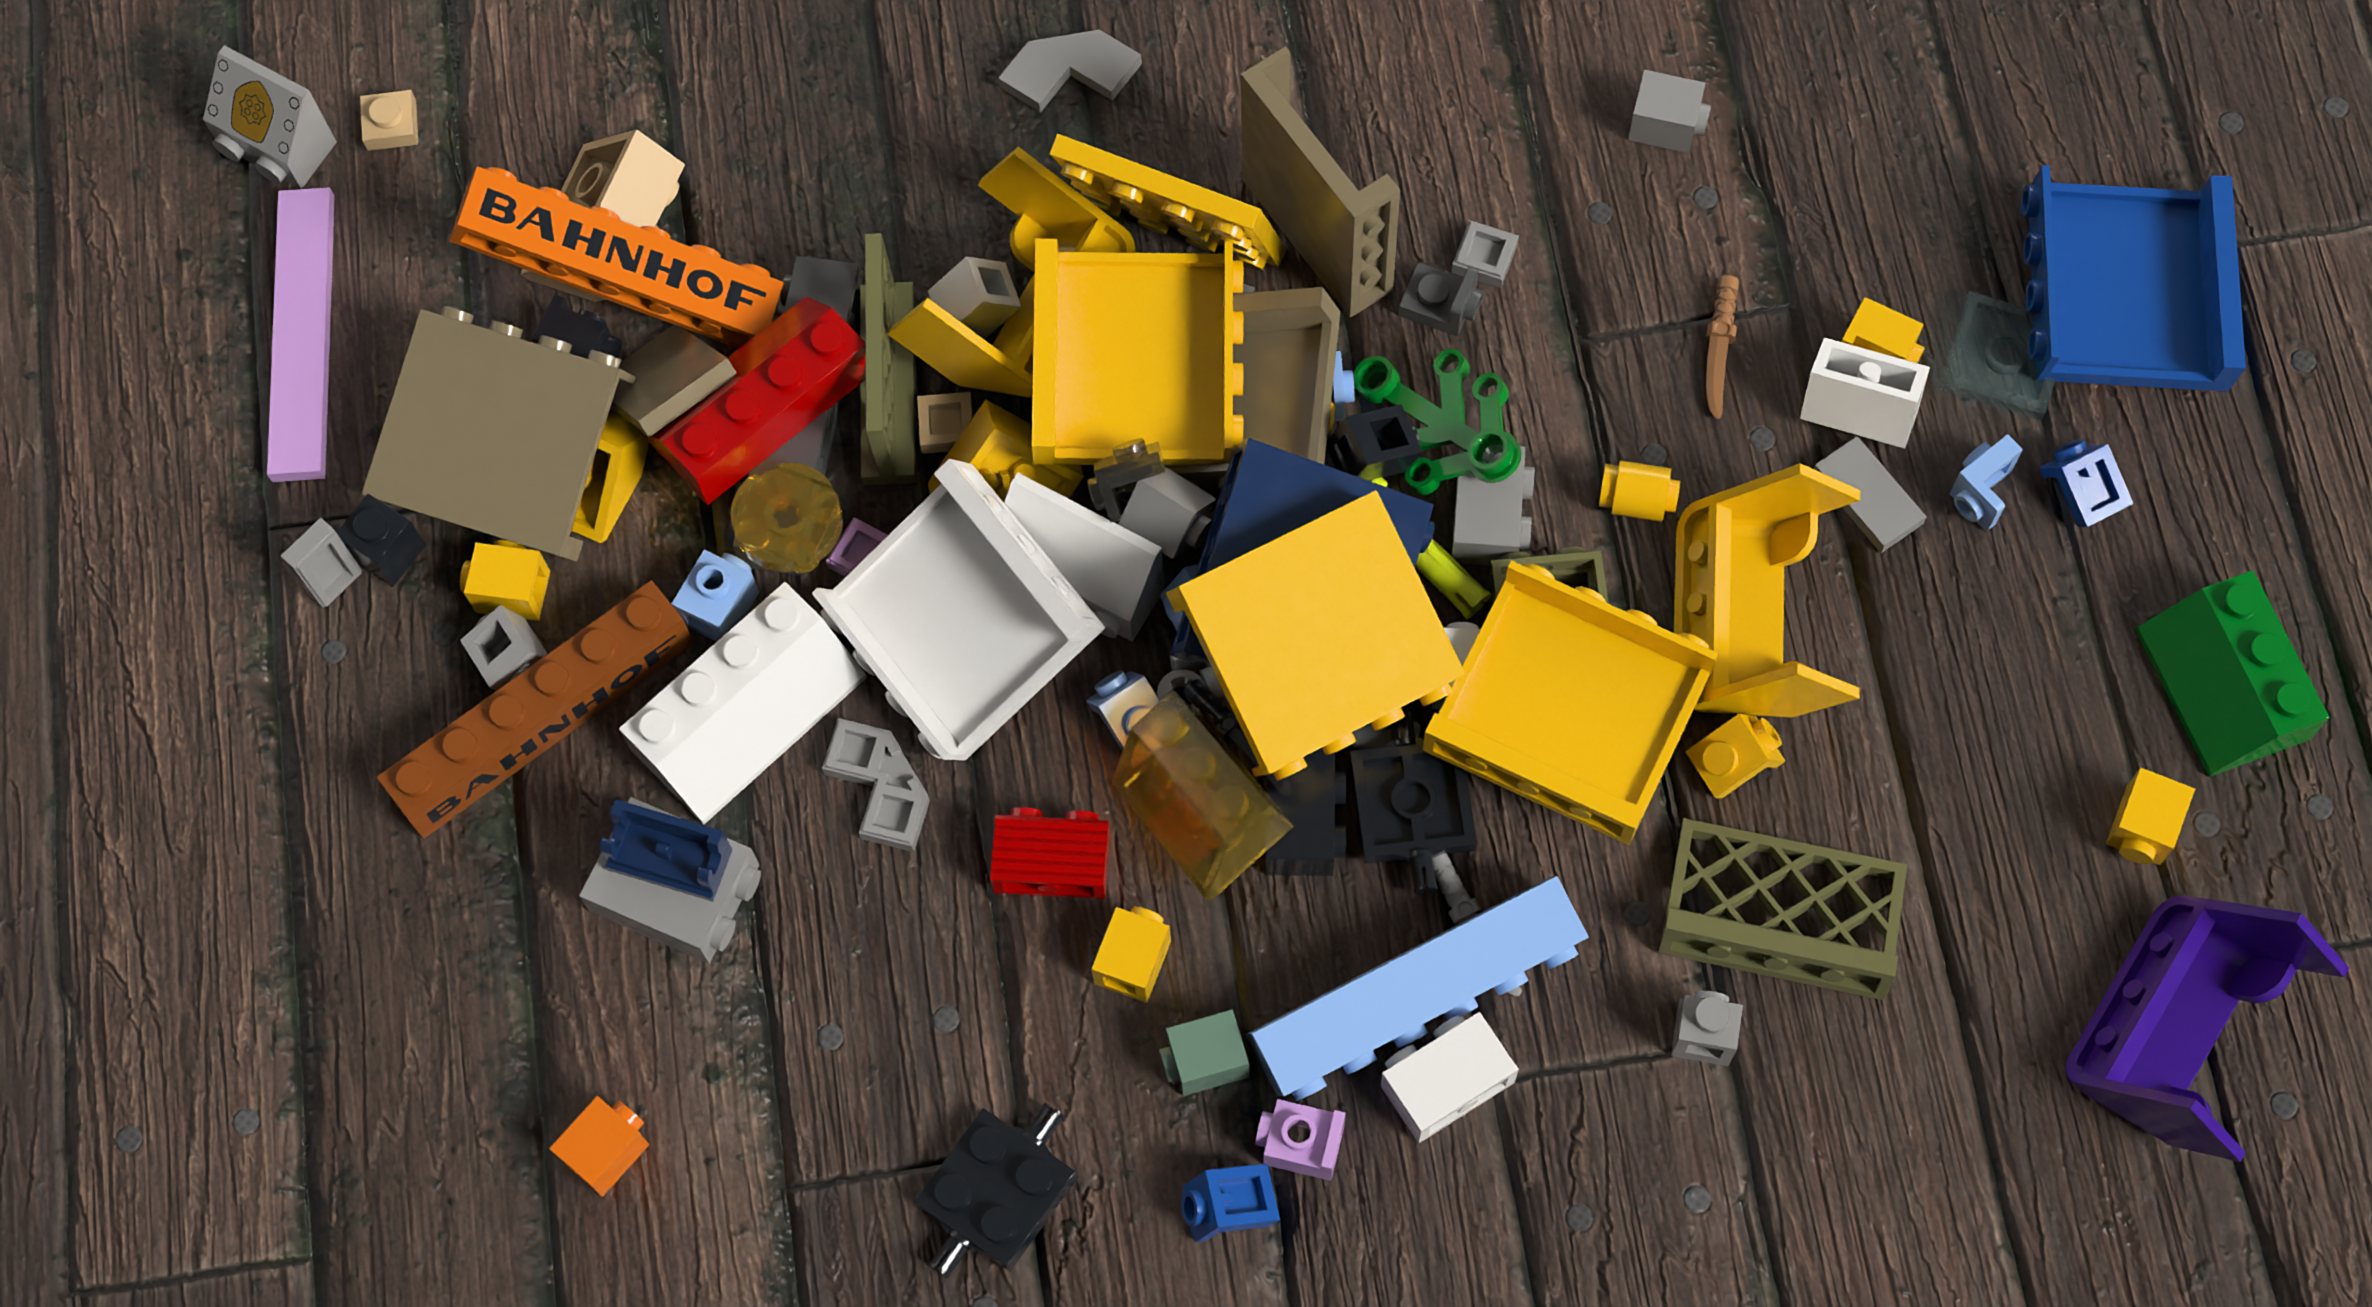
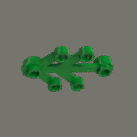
M1453 348L1445 349L1436 356L1433 363L1434 371L1440 380L1442 409L1401 384L1398 371L1385 357L1371 356L1358 364L1353 373L1354 386L1365 400L1374 404L1387 402L1394 406L1402 404L1406 414L1426 426L1416 429L1422 451L1449 444H1454L1465 451L1435 461L1425 457L1417 458L1405 472L1407 483L1416 493L1421 495L1431 494L1439 488L1443 480L1472 473L1480 481L1496 483L1507 479L1518 468L1521 461V447L1514 436L1503 429L1502 406L1508 399L1509 390L1496 373H1484L1477 377L1472 385V394L1480 404V432L1478 433L1466 425L1463 381L1466 380L1470 373V365L1459 350ZM1458 362L1457 367L1453 371L1445 373L1449 364ZM1385 380L1382 385L1375 388L1380 381ZM1497 386L1496 391L1491 396L1483 397L1489 387ZM1497 453H1502L1497 460H1495L1492 463H1489L1492 456H1494ZM1430 470L1428 478L1417 482V478L1422 472Z

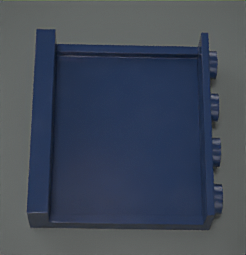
M1247 438L1234 446L1194 578L1377 490L1415 568L1419 553H1424L1427 550L1433 537L1435 524L1429 519L1434 504ZM1183 610L1170 656L1187 662L1202 660L1209 663Z

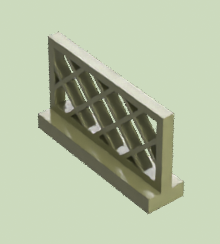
M882 233L865 234V284H861L860 337L866 342V380L860 384L861 479L863 486L917 483L916 355L888 335L892 326L915 308V290L913 282L894 283Z
M1683 818L1658 953L1885 1000L1896 976L1898 956L1895 954L1907 864ZM1691 838L1715 843L1725 857L1703 869L1689 851ZM1755 851L1767 853L1772 856L1781 869L1759 880L1743 859ZM1811 863L1824 865L1837 881L1816 892L1799 870ZM1733 866L1749 887L1727 900L1711 877ZM1687 867L1693 876L1684 880ZM1866 875L1891 879L1890 894L1872 904L1855 882ZM1788 877L1805 900L1783 911L1767 889ZM1699 884L1717 905L1704 914L1680 909L1682 894ZM1845 889L1862 911L1840 923L1824 903V900ZM1756 896L1773 919L1761 926L1745 923L1735 908ZM1813 908L1830 930L1818 938L1802 935L1791 920ZM1885 909H1887L1886 920L1880 914ZM1869 919L1884 938L1882 951L1859 947L1848 931Z

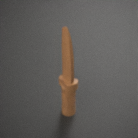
M1723 275L1718 278L1717 300H1715L1714 304L1715 313H1713L1712 322L1708 323L1706 339L1709 341L1706 367V398L1709 410L1715 419L1722 417L1728 344L1735 342L1737 327L1733 324V313H1735L1736 308L1735 300H1737L1739 279L1730 275Z

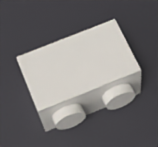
M1824 338L1810 373L1800 419L1905 449L1918 413L1930 367Z
M1480 1012L1467 1020L1459 1015L1449 1019L1433 1032L1436 1038L1434 1041L1418 1051L1414 1045L1407 1046L1385 1062L1388 1069L1382 1073L1381 1088L1418 1143H1421L1515 1083L1519 1069Z

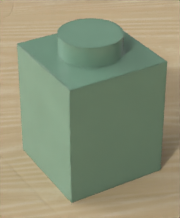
M1233 1009L1166 1028L1169 1046L1159 1049L1168 1083L1179 1080L1183 1096L1250 1077L1249 1062Z

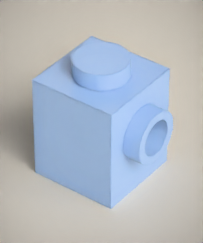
M703 550L671 605L682 617L687 628L714 641H718L746 616L758 596L759 590L752 575L751 567L742 559L729 553H723L719 557Z

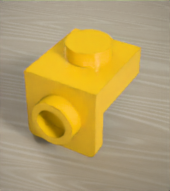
M1737 714L1685 751L1715 798H1724L1766 767L1777 768L1785 762V759L1778 750V747L1782 745V741L1773 726L1764 718L1758 719L1756 716Z

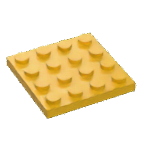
M1057 134L1050 155L1062 167L1060 173L1071 179L1070 184L1082 190L1080 194L1106 214L1119 217L1121 209L1129 211L1130 215L1139 219L1137 222L1139 225L1164 235L1167 234L1169 227H1172L1187 237L1185 240L1187 243L1212 253L1215 252L1217 245L1224 247L1225 240L1233 241L1234 260H1243V265L1263 271L1265 263L1279 267L1287 248L1260 208Z

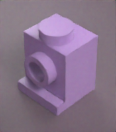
M1277 1099L1274 1113L1262 1112L1256 1135L1255 1145L1265 1147L1264 1164L1331 1181L1345 1126L1346 1113L1337 1110L1330 1112ZM1295 1125L1304 1127L1309 1130L1310 1136L1306 1141L1297 1143L1289 1138L1287 1134L1289 1129Z

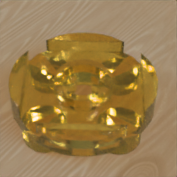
M786 462L776 464L775 470L767 471L762 475L756 472L748 477L736 492L730 513L735 537L741 550L757 565L777 572L795 571L797 573H807L818 566L820 560L832 551L839 540L843 527L841 504L831 483L818 470L800 463ZM790 506L796 507V515L800 520L788 528H780L778 520L773 518L776 512L786 513Z

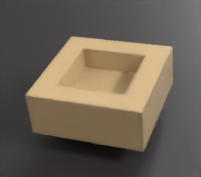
M412 90L360 96L362 141L367 151L418 145L417 107Z
M971 392L917 396L922 454L949 452L973 418Z

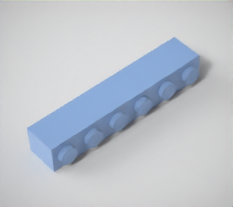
M1557 876L1551 877L1247 1033L1246 1036L1276 1095L1286 1096L1292 1093L1295 1101H1299L1326 1087L1327 1085L1322 1076L1343 1066L1348 1075L1376 1061L1377 1057L1373 1050L1393 1040L1397 1048H1400L1426 1035L1428 1031L1424 1023L1444 1013L1448 1021L1457 1015L1461 1017L1476 1009L1478 1004L1474 997L1494 987L1499 996L1526 983L1528 978L1524 971L1544 961L1549 970L1578 955L1574 945L1589 937Z

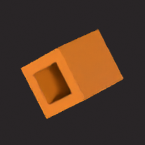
M596 1096L549 1149L560 1161L603 1197L650 1144L638 1131L644 1122L620 1100L611 1108L600 1097Z

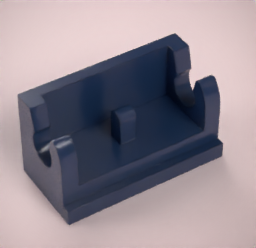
M615 799L610 811L611 822H614L612 836L610 840L602 838L600 843V851L607 861L605 865L606 870L713 902L733 850L724 832Z

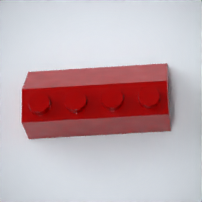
M805 296L728 357V360L737 372L735 377L652 436H647L640 430L642 435L707 505L866 380V342L832 307Z

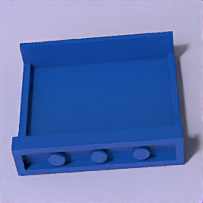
M2042 165L2032 184L2024 187L2021 198L2022 216L2029 217V232L2024 241L2023 259L2025 264H2031L2032 280L2027 285L2025 304L2026 310L2033 312L2034 328L2031 329L2028 339V357L2030 360L2036 361V380L2228 392L2246 369L2232 176L2211 175L2201 191L2054 183L2051 182L2050 166Z

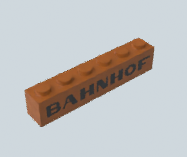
M652 580L378 775L377 779L422 838L425 839L693 645V639L684 620Z

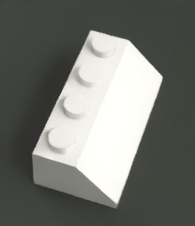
M784 582L622 725L619 730L630 750L704 825L860 685L867 676L823 618Z

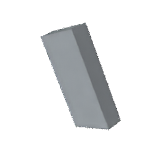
M1858 436L1814 466V470L1860 490V501L1848 504L1842 508L1880 553L1924 524L1927 516Z
M321 517L280 556L308 595L322 608L327 607L362 572L338 534Z

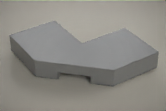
M1100 29L1028 41L999 76V88L1040 113L1070 76L1108 99L1113 100L1141 66L1142 59L1141 54Z
M838 718L822 766L824 775L873 787L859 830V836L862 840L914 852L930 802L927 792L912 770L891 731Z

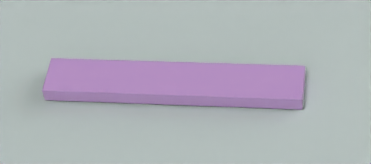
M330 187L278 191L267 475L272 482L325 479L335 199Z

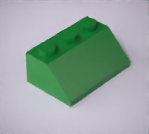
M2253 570L2198 590L2138 626L2135 630L2209 777L2309 741L2330 718Z

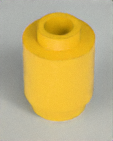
M1621 460L1619 466L1605 464L1599 507L1611 508V514L1663 522L1665 511L1672 513L1676 511L1680 481L1670 479L1671 468Z

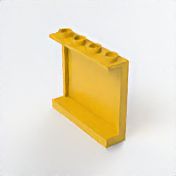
M1035 238L1032 394L1033 464L1187 466L1230 462L1234 446L1243 441V415H1233V396H1243V363H1233V344H1243L1244 318L1243 311H1233V293H1243L1244 265L1243 260H1233V241L1225 240L1224 254L1058 252L1057 239Z
M1377 490L1166 592L1175 613L1182 610L1185 611L1259 763V766L1251 769L1255 777L1273 773L1276 781L1286 778L1307 767L1304 756L1320 748L1323 749L1327 756L1356 742L1353 731L1371 723L1374 731L1382 729L1405 717L1401 709L1402 706L1418 698L1422 706L1431 704L1451 694L1453 690L1449 683L1465 675L1464 669Z
M1511 560L1507 568L1505 582L1462 665L1465 675L1454 681L1451 687L1453 692L1447 695L1439 713H1434L1425 731L1423 751L1626 845H1630L1709 679L1718 653L1709 649L1708 644L1695 635L1689 633H1679L1677 635L1657 626V622L1651 616L1641 611L1632 609L1623 611L1606 603L1602 595L1590 588L1579 586L1574 589L1555 580L1554 576L1541 566L1530 563L1523 566Z

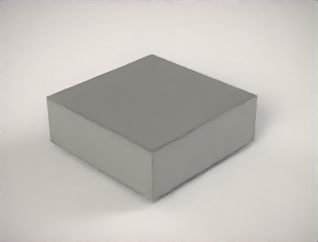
M1469 220L1454 258L1451 273L1465 276L1468 267L1479 270V282L1502 288L1518 245L1519 235Z

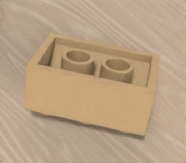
M636 129L583 144L561 192L568 196L569 201L584 207L598 206L612 210L619 215L621 221L634 226H653L658 228L656 224L664 208L673 201L678 193L679 183L677 180L685 164ZM522 269L520 275L528 280L594 302L606 300Z

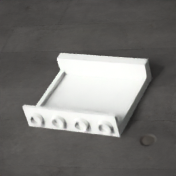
M948 459L934 473L941 484L833 590L816 588L812 594L823 607L820 613L824 621L834 631L845 635L854 646L853 656L857 663L869 674L877 676L888 691L885 693V696L890 705L901 715L910 717L921 731L918 734V738L923 747L938 759L966 760L1105 629V626L973 464Z

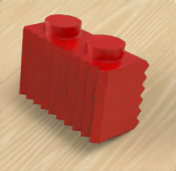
M1028 807L1013 808L1010 810L1009 815H996L990 872L993 892L996 894L1006 893L1021 896L1040 895L1055 898L1062 896L1077 899H1106L1111 836L1109 821L1099 820L1098 814L1085 810L1069 811L1066 813L1065 818L1043 817L1042 811Z

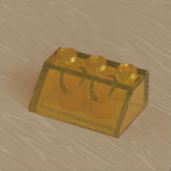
M1174 690L1131 727L1112 784L1205 899L1211 902L1293 828L1294 825L1200 713Z

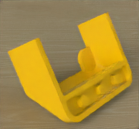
M1017 147L983 176L978 186L1019 216L1010 233V246L1015 257L1034 272L1019 298L1022 307L1006 320L992 345L929 298H926L893 325L888 335L959 386L1032 398L1035 238L1057 239L1058 252L1136 253V246L1132 235L1125 227L1020 147Z
M1799 463L1697 500L1684 510L1676 529L1674 633L1677 635L1679 633L1695 635L1708 644L1709 649L1718 653L1712 672L1694 710L1707 713L1792 718L1859 699V687L1811 669L1807 665L1796 661L1783 663L1784 567L1803 560L1815 546L1818 534V515L1860 501L1859 489Z

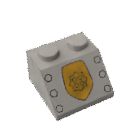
M225 45L222 47L217 55L203 117L205 124L214 137L213 146L221 154L233 161L238 162L243 158L251 162L261 175L276 184H280L284 180L302 189L337 143L312 94L301 85Z

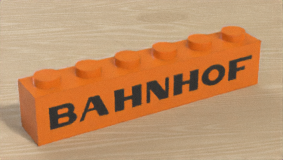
M476 167L467 184L449 241L736 348L742 347L772 323L784 283L770 277V273L760 266L732 263L722 259L721 255L710 247L703 245L687 246L671 240V236L660 228L634 226L621 221L619 215L612 210L598 206L584 207L569 201L568 196L557 189L550 187H539L537 189L518 182L517 177L509 171L496 167L486 169Z

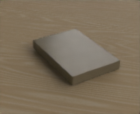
M673 325L620 363L619 369L636 378L634 384L619 380L611 408L644 434L652 436L735 377L737 372L727 357L684 328Z

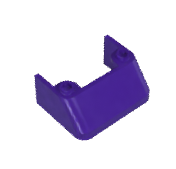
M2187 895L2170 898L2157 907L2145 925L2068 1057L2066 1074L2082 1093L2164 1143L2178 1148L2241 1162L2246 1152L2212 1117L2211 1107L2208 1102L2197 1092L2188 1089L2239 1000L2263 1003L2277 998L2285 991L2297 969L2345 977L2349 967L2302 913Z

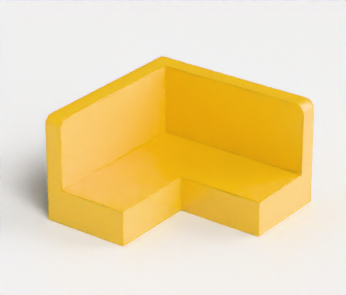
M986 399L937 468L938 470L948 459L973 464L1003 502H1005L1011 482L1017 472L1068 499L1084 478L1081 465L1033 464L1032 424ZM934 474L928 482L930 494L941 484Z

